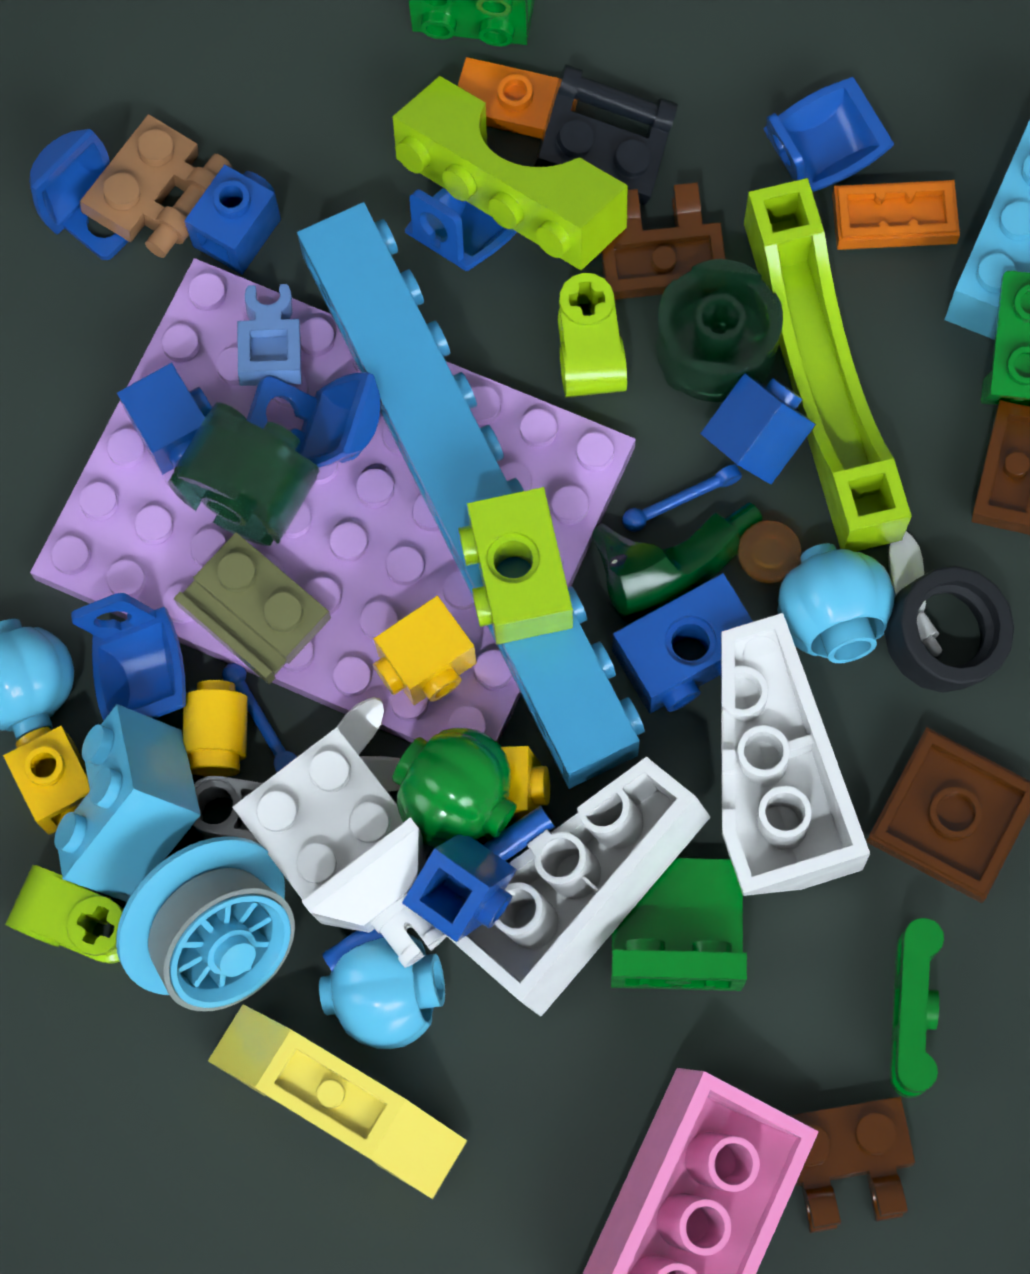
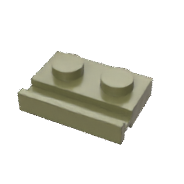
M237 532L193 577L194 581L183 593L179 592L174 597L179 608L269 685L274 681L278 671L286 663L289 664L331 619L329 611Z

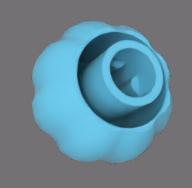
M830 543L815 545L807 549L800 556L801 564L786 574L778 595L777 611L778 614H784L795 647L810 655L828 658L833 663H847L868 655L877 646L876 640L884 635L894 607L895 592L885 567L868 555L861 552H853L849 549L837 550L836 546Z
M8 619L0 621V730L13 731L16 740H19L27 733L43 727L53 728L50 717L65 703L70 695L74 681V666L68 648L54 634L40 627H22L19 619Z
M409 933L410 938L424 955V957L411 966L404 968L398 960L399 956L386 939L380 938L353 948L339 959L334 967V971H331L330 975L320 978L319 995L324 1014L327 1016L336 1015L345 1032L361 1044L376 1049L404 1047L417 1040L430 1027L434 1007L444 1005L445 982L440 959L437 954L426 955L422 942Z

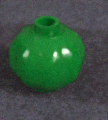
M450 728L435 734L429 741L418 737L407 748L393 773L392 781L400 786L396 804L403 823L411 818L423 836V843L431 848H436L458 834L470 836L475 840L483 837L486 833L497 838L505 830L517 808V804L508 799L511 769L506 754L495 740L477 729Z

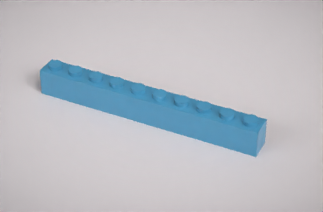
M363 202L298 231L297 235L302 256L360 373L369 372L374 375L380 393V413L473 597L472 588L483 586L479 564L466 566L458 528L470 525L467 503L522 492L524 490L516 477L507 481L497 462L504 459V454L494 431L489 424L479 428L470 410L477 406V402L468 380L462 372L452 375L444 359L445 356L450 355V349L436 320L426 324L418 308V305L424 303V299L414 275L410 269L400 273L391 256L398 253V248L390 228L384 219L374 222ZM510 557L503 560L496 570L504 577L519 578L531 569V565L522 558ZM572 586L568 587L573 608L572 629L497 645L569 789L637 757L640 742L637 735L645 732L641 718L630 698L627 697L619 701L608 680L616 676V673L604 646L600 641L590 645L580 625L587 621L586 612ZM487 625V627H488V629H489V631H490V633H491V635H492V637H493V639H494V641H495V643H496L495 635H494V631H493V626H492V625Z

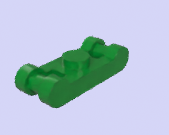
M919 918L912 921L899 937L896 945L889 1077L894 1091L906 1098H914L923 1094L932 1087L938 1075L936 1062L925 1052L927 1029L936 1030L940 1004L939 991L929 989L930 961L943 947L944 933L938 923L928 918Z

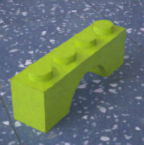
M441 76L435 79L393 116L396 159L404 167L413 173L422 174L445 188L457 200L467 201L493 217L500 226L515 230L538 244L548 255L561 258L579 270L585 268L627 228L628 185L580 157L563 164L548 167L523 166L501 158L487 146L486 102Z

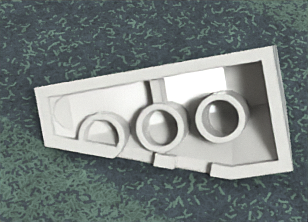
M780 613L722 631V836L743 896L802 890L862 871L870 851L784 614Z

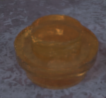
M762 521L749 527L742 535L738 547V559L743 570L753 579L764 583H775L784 580L786 574L798 566L801 556V546L796 534L788 526L776 521Z

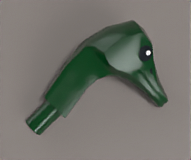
M748 502L726 518L721 517L715 512L688 540L665 549H661L654 544L634 542L616 533L605 523L598 524L594 528L592 540L601 555L611 603L622 618L644 617L708 582L738 554L739 538L762 523L763 519L760 511L754 504Z

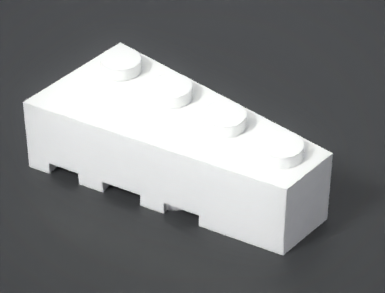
M648 757L642 759L577 807L578 813L551 833L545 830L527 844L529 849L509 863L517 869L505 889L512 895V899L502 916L490 929L482 924L458 942L448 937L520 1002L540 1017L710 819V815L697 797Z

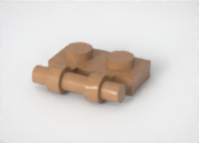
M148 114L80 200L81 212L129 242L134 240L144 225L154 232L145 242L146 247L154 255L164 258L175 243L183 244L189 234L184 220L225 164L232 168V165L223 156L213 154L203 168H194L191 165L198 157V144ZM175 186L184 191L173 207H163L161 205Z

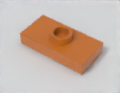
M466 57L458 87L486 102V125L488 127L542 139L559 78ZM574 99L571 108L572 112H575L578 100Z
M955 180L834 186L832 199L837 250L958 243L960 229Z

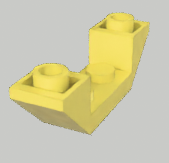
M244 1004L208 1059V1062L263 1096L266 1095L431 1199H434L467 1143L466 1139L407 1099L290 1028Z

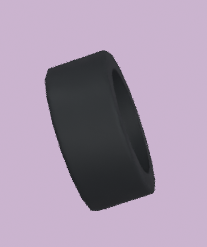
M951 566L933 569L899 590L895 597L893 611L884 634L889 655L905 677L921 688L944 693L968 688L999 670L1012 649L1015 627L1010 605L996 584L978 571ZM943 593L954 595L968 605L977 619L981 636L979 650L973 659L963 665H944L929 654L920 640L917 627L918 610L923 602L933 595Z

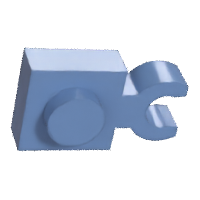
M280 284V298L277 302L270 305L262 304L257 300L255 285H248L245 290L246 314L249 321H237L238 378L240 386H258L259 381L268 376L275 377L287 384H302L299 319H290L292 315L291 290L287 284Z

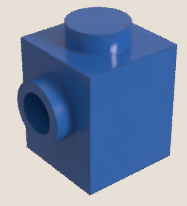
M224 164L184 222L194 248L243 275L280 222L281 215L274 188L264 178L251 171H245L244 174H241Z
M172 362L117 392L128 418L162 475L174 468L176 470H184L196 465L207 455L208 449L216 445L209 427L210 423L217 420L211 404L200 387L189 392Z
M744 373L700 434L738 466L765 482L772 484L816 424L796 409L803 399L784 384L772 378L767 386H764Z
M458 834L434 848L402 904L455 942H458L482 924L490 929L499 920L512 899V895L505 889L517 869L472 837Z

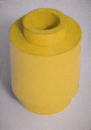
M223 680L201 681L197 683V690L186 693V707L183 708V742L193 775L203 777L237 775L240 772V761L246 758L248 697L243 693L235 691V684Z

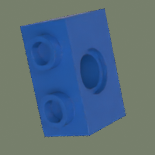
M722 573L613 633L612 652L649 714L663 706L666 707L668 712H672L696 699L701 694L698 687L719 675L721 677L722 631L751 623L753 620L726 576ZM693 638L704 645L707 653L698 660L688 661L677 656L672 646L681 639Z

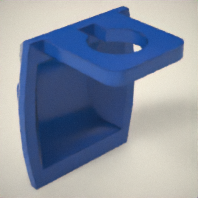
M854 77L826 86L806 96L779 116L776 113L767 116V126L763 128L792 179L797 181L808 178L812 192L826 188L856 174L894 146V142Z
M91 129L71 131L48 144L34 161L29 179L33 202L41 220L55 234L58 235L65 229L100 259L110 260L129 241L116 233L106 238L96 237L91 234L88 229L89 218L81 212L80 200L109 165V156L103 142Z
M442 188L433 197L419 189L409 197L411 222L405 228V233L467 272L499 250L517 233L513 229H506L500 226L493 217L467 201L457 200L445 188Z
M369 372L345 375L316 391L315 397L275 377L268 376L262 378L258 383L245 422L246 431L250 435L294 455L295 458L292 466L296 468L315 469L329 466L336 462L345 463L352 461L369 444L378 426L380 393L375 377ZM279 397L288 401L294 410L295 416L304 420L301 430L292 428L283 433L272 428L266 416V409L270 400Z
M116 593L71 612L72 623L93 634V678L98 707L103 721L116 704L153 719L186 707L183 657L167 608L163 606L154 610L126 593ZM119 611L127 613V620L122 622L115 619H97L100 615L109 612Z

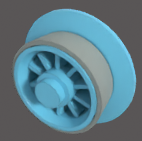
M241 837L210 838L191 844L172 854L158 864L140 882L122 912L117 929L116 947L123 969L143 989L157 994L170 995L177 1004L194 1011L224 1009L252 996L267 984L280 969L294 939L295 920L289 904L284 900L285 881L282 872L269 857L268 851L262 845Z

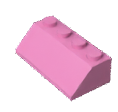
M677 1068L583 1274H756L819 1131L705 1071Z

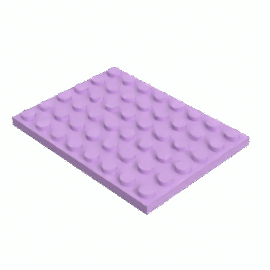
M194 258L128 386L172 362L189 392L200 387L211 404L217 420L210 423L209 427L216 445L208 449L207 455L196 465L184 470H176L174 468L162 475L128 418L121 401H119L30 572L36 581L89 604L116 593H126L154 610L164 606L169 612L180 643L228 664L236 663L244 667L247 672L258 676L179 608L174 600V597L179 592L183 593L194 581L193 577L237 532L324 606L331 616L326 625L289 664L286 663L278 671L272 683L344 714H347L356 704L368 698H380L383 702L384 712L379 729L411 743L418 737L429 741L442 730L471 728L485 733L499 744L521 693L488 627H480L474 599L381 413L374 436L357 458L345 463L336 462L329 466L315 469H301L292 466L295 458L294 455L250 435L246 431L245 422L257 386L239 385L237 321H249L245 306V290L248 285L256 286L257 300L265 305L277 302L280 294ZM292 298V315L290 319H299L302 384L289 385L315 397L316 391L345 375L360 373L332 315ZM446 361L452 375L462 372L471 386L477 406L470 410L479 428L489 424L494 431L504 454V459L497 463L506 480L509 481L516 477L524 491L544 487L567 587L571 586L592 542L594 528L600 524L635 449L636 439ZM275 397L267 405V421L276 431L284 433L292 428L301 430L304 420L295 416L294 410L288 401ZM438 595L473 643L477 664L459 675L462 681L449 694L434 702H430L426 697L414 706L403 690L396 695H392L378 676L372 665L380 659L373 638ZM110 612L127 620L126 612Z

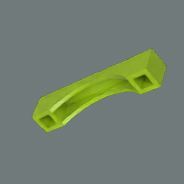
M805 178L748 192L744 227L793 391L803 399L798 406L799 411L816 424L808 434L807 439L840 549H849L857 552L902 541L912 517L894 457L886 446L873 419L852 360L835 294L825 232L809 180Z

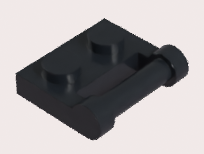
M565 64L557 83L533 167L555 166L580 157L628 185V190L638 189L639 203L645 206L653 193L666 141L678 104L660 98L656 103L582 76L583 70ZM574 99L649 125L646 137L572 112L571 108Z

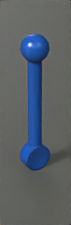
M736 464L729 465L718 471L715 476L642 510L638 508L628 509L622 517L623 525L629 531H640L646 525V521L718 487H728L742 478V474Z
M230 663L223 669L222 679L223 681L234 683L235 690L248 697L247 710L275 756L274 768L278 772L296 759L297 756L290 751H286L245 682L247 675L245 668L236 663Z

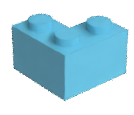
M116 704L102 724L92 727L84 740L82 758L85 761L90 791L74 812L67 813L61 819L55 833L54 843L58 849L63 880L127 902L140 882L158 864L166 859L201 813L183 742L182 730Z

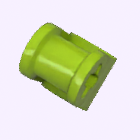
M581 273L574 275L564 283L560 291L557 323L560 337V367L565 398L626 391V358L623 340L619 336L612 288L604 278L596 274ZM588 304L590 312L594 313V315L584 316L581 307L577 305Z
M32 865L5 925L58 948L59 946L65 947L98 962L107 964L120 962L117 954L116 936L124 909L111 899L87 890L86 887L63 880L62 875L37 865ZM97 923L104 925L110 923L114 926V932L110 938L106 936L97 937L93 934Z

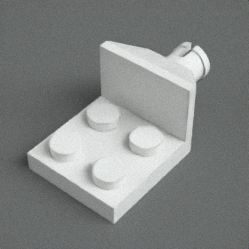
M337 727L232 807L260 845L268 851L269 857L301 897V902L321 924L368 933L375 929L383 935L399 956L398 960L404 968L411 966L424 957L423 953L408 935V928H413L431 951L446 938V934L402 904L425 862L426 845L423 843V836L419 828L411 818L403 823L395 801Z

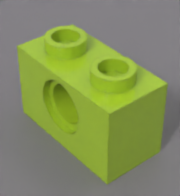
M544 487L467 503L470 525L459 527L458 531L466 566L479 564L483 586L472 588V594L480 627L493 626L497 645L572 629L573 608ZM510 557L522 558L531 565V569L519 578L504 577L496 570L503 560Z

